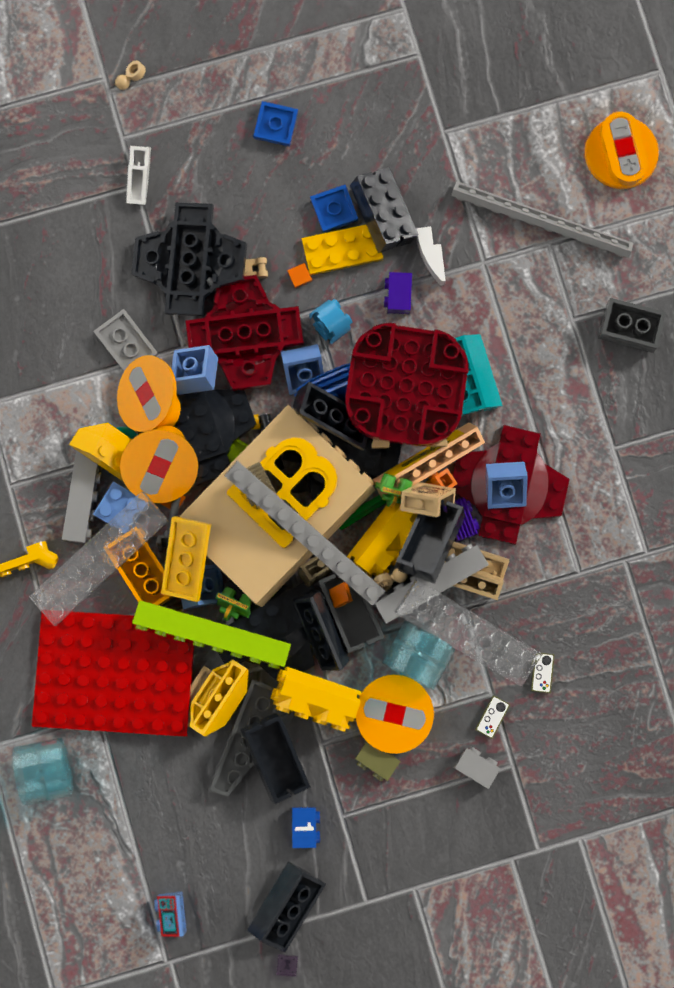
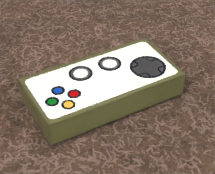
M534 652L531 691L551 693L555 654Z
M493 695L475 730L493 739L510 704Z

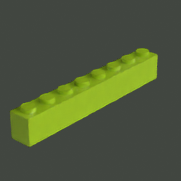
M139 600L133 619V624H137V629L147 631L148 628L155 630V634L166 637L168 633L175 635V640L185 642L186 639L193 641V645L204 647L205 644L212 646L211 650L223 653V650L231 652V656L242 658V655L250 657L249 661L261 664V660L269 662L268 666L280 669V666L285 667L291 646L290 643L142 600Z

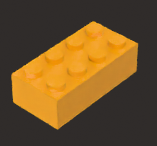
M135 527L104 547L138 603L139 600L161 606L174 598L173 596L161 594L164 567L138 527Z

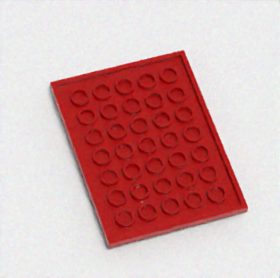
M42 610L32 727L188 737L194 658L193 641L186 639L185 642L175 640V635L168 633L166 637L155 634V630L148 628L147 631L137 629V624H133L135 615Z

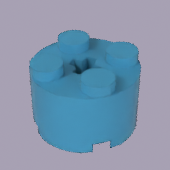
M336 299L332 301L327 300L309 314L310 319L314 318L315 323H313V326L318 334L325 341L331 340L329 344H333L351 330L350 324L353 323L350 316L342 312L341 306Z

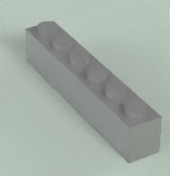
M77 450L62 540L87 545L88 540L92 538L90 524L95 519L93 506L94 502L97 503L99 492L96 491V487L101 482L102 473L99 472L100 466Z
M469 544L461 549L463 553L455 556V554L448 556L435 584L419 579L418 575H415V577L410 578L411 583L397 585L393 588L395 592L387 595L386 592L383 593L374 604L384 622L387 624L488 566L489 564L478 545L473 547L472 544Z

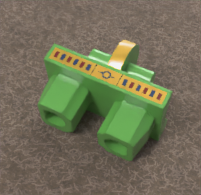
M384 473L381 482H376L375 488L389 493L388 495L383 494L382 499L387 500L386 504L388 507H394L396 503L401 504V498L397 496H401L403 490L412 486L413 482L411 480L401 478L398 487L394 486L396 477Z
M226 587L222 593L218 592L216 595L217 605L221 606L219 612L224 613V620L229 621L231 617L237 619L239 615L249 618L252 600L246 594H242L239 601L235 600L236 591L230 587Z

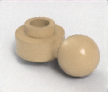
M139 61L131 62L126 68V75H119L116 78V87L120 90H125L129 87L130 80H140L145 74V66Z
M396 568L391 575L383 573L376 576L373 580L385 591H388L393 582L402 583L406 581L408 574L400 572Z

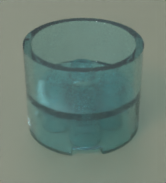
M404 621L382 663L395 672L409 677L421 686L434 691L456 649L437 636Z
M63 738L35 742L13 748L14 777L19 798L24 806L71 797V793H73L72 771L69 766L68 757L65 756L68 755V751Z

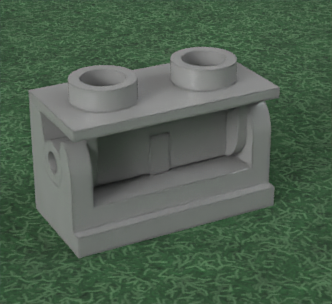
M473 747L470 750L465 748V751H463L453 768L489 789L500 770L497 767L498 762L490 757L487 759L480 756L481 752Z

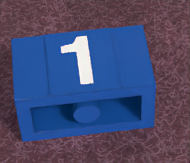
M292 807V848H316V843H320V831H316V823H320V811H316V807Z

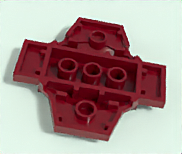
M257 275L244 276V281L217 288L213 309L206 314L205 318L185 320L188 347L210 345L218 357V364L221 366L233 391L271 386L276 358L283 349L289 346L304 345L299 306L279 308L276 304L269 302Z
M503 425L498 444L488 450L469 452L456 460L453 477L458 484L453 488H456L455 494L457 496L464 497L466 501L469 500L470 503L475 505L479 515L482 517L479 537L516 545L521 525L535 518L562 516L570 479L546 465L537 453L541 433ZM525 462L528 475L526 506L488 509L485 480L486 464Z

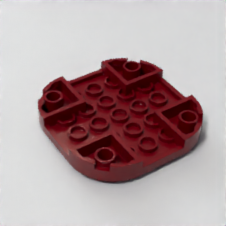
M383 323L372 327V329L360 336L352 352L345 397L346 412L352 425L369 438L406 445L432 446L447 439L458 426L463 412L468 374V360L464 349L461 348L453 336L437 329L434 331L399 326L396 323Z

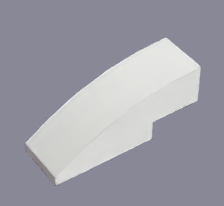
M130 146L126 203L146 205L151 147Z
M431 227L416 228L419 234L416 237L420 255L433 278L440 286H443L446 280L441 244L433 245Z

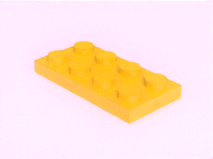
M367 225L302 238L310 276L383 260L382 252L378 253Z
M176 516L172 517L161 594L195 602L200 601L211 524Z

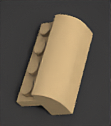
M454 542L448 556L455 554V556L463 553L461 549L467 545ZM480 550L489 565L453 586L498 600L509 559Z

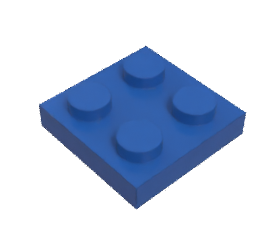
M262 101L253 138L290 147L298 109Z
M346 184L310 196L323 233L358 221Z

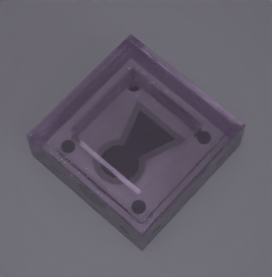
M278 954L277 975L296 977L298 956Z

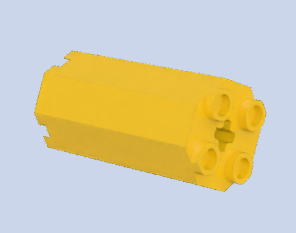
M396 503L394 507L386 505L347 557L349 559L352 558L353 563L369 577L389 573L390 570L387 568L390 564L393 566L396 564L399 552L415 522L417 513L400 511L401 504Z
M289 667L279 670L277 675L279 683L277 689H273L270 698L274 700L273 704L277 705V710L290 713V710L295 711V716L307 720L311 716L313 717V722L325 726L329 722L332 723L331 728L345 732L346 728L350 729L351 725H348V723L355 720L360 705V699L357 698V695H361V691Z

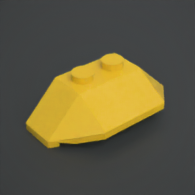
M109 423L79 428L69 445L123 481L120 473V460L124 449L132 439Z
M231 660L229 663L223 664L211 671L191 702V728L206 737L227 724L247 693V668Z

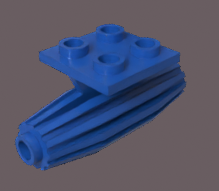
M351 363L341 365L315 376L308 382L345 402ZM303 384V385H301L300 387H298V388L296 389V391H298L300 388H302L305 384Z

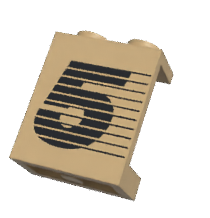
M419 482L402 491L400 511L438 517L440 516L442 499L444 500L445 507L447 501L455 503L456 488Z

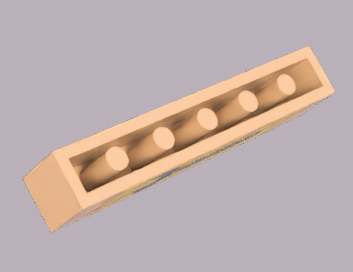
M468 422L455 430L446 439L448 442L447 447L428 446L384 473L396 477L394 483L396 487H398L401 478L411 480L413 486L481 446L485 441L478 427ZM384 473L373 479L374 485L376 482H381ZM376 488L381 497L383 494H389Z

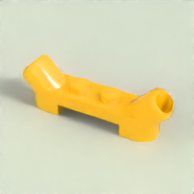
M46 541L27 546V555L0 564V577L11 575V571L16 569L19 571L26 570L33 563L49 570L54 569L58 562V555L48 550Z

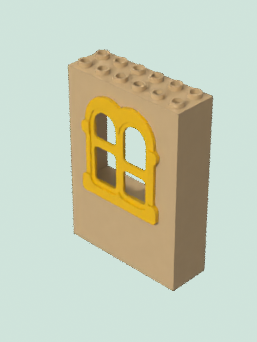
M289 405L179 516L211 524L207 556L255 604L261 607L273 597L313 553L287 530H282L269 518L262 508L257 509L255 505L251 507L246 497L247 495L224 476L234 463L239 461L245 468H248L260 462L264 471H270L282 483V488L276 493L277 496L282 500H286L304 520L327 540L375 491L373 480L365 472L361 475L358 466L351 459L347 461V456L339 447L333 448V443L323 432L318 434L319 430L308 420L306 422L305 418L299 416L294 408L292 409ZM287 450H295L302 457V466L291 478H288L274 464L275 460ZM318 472L325 479V488L308 507H304L291 495L290 491L306 474Z

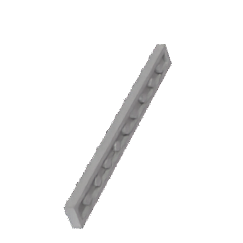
M456 181L451 196L460 201H468L477 207L488 208L494 213H502L512 219L525 221L529 225L542 227L546 231L556 232L566 238L579 240L583 244H591L600 250L614 252L620 257L625 256L629 258L632 252L633 243L458 181Z
M236 461L224 476L371 605L385 592L381 586L239 461Z

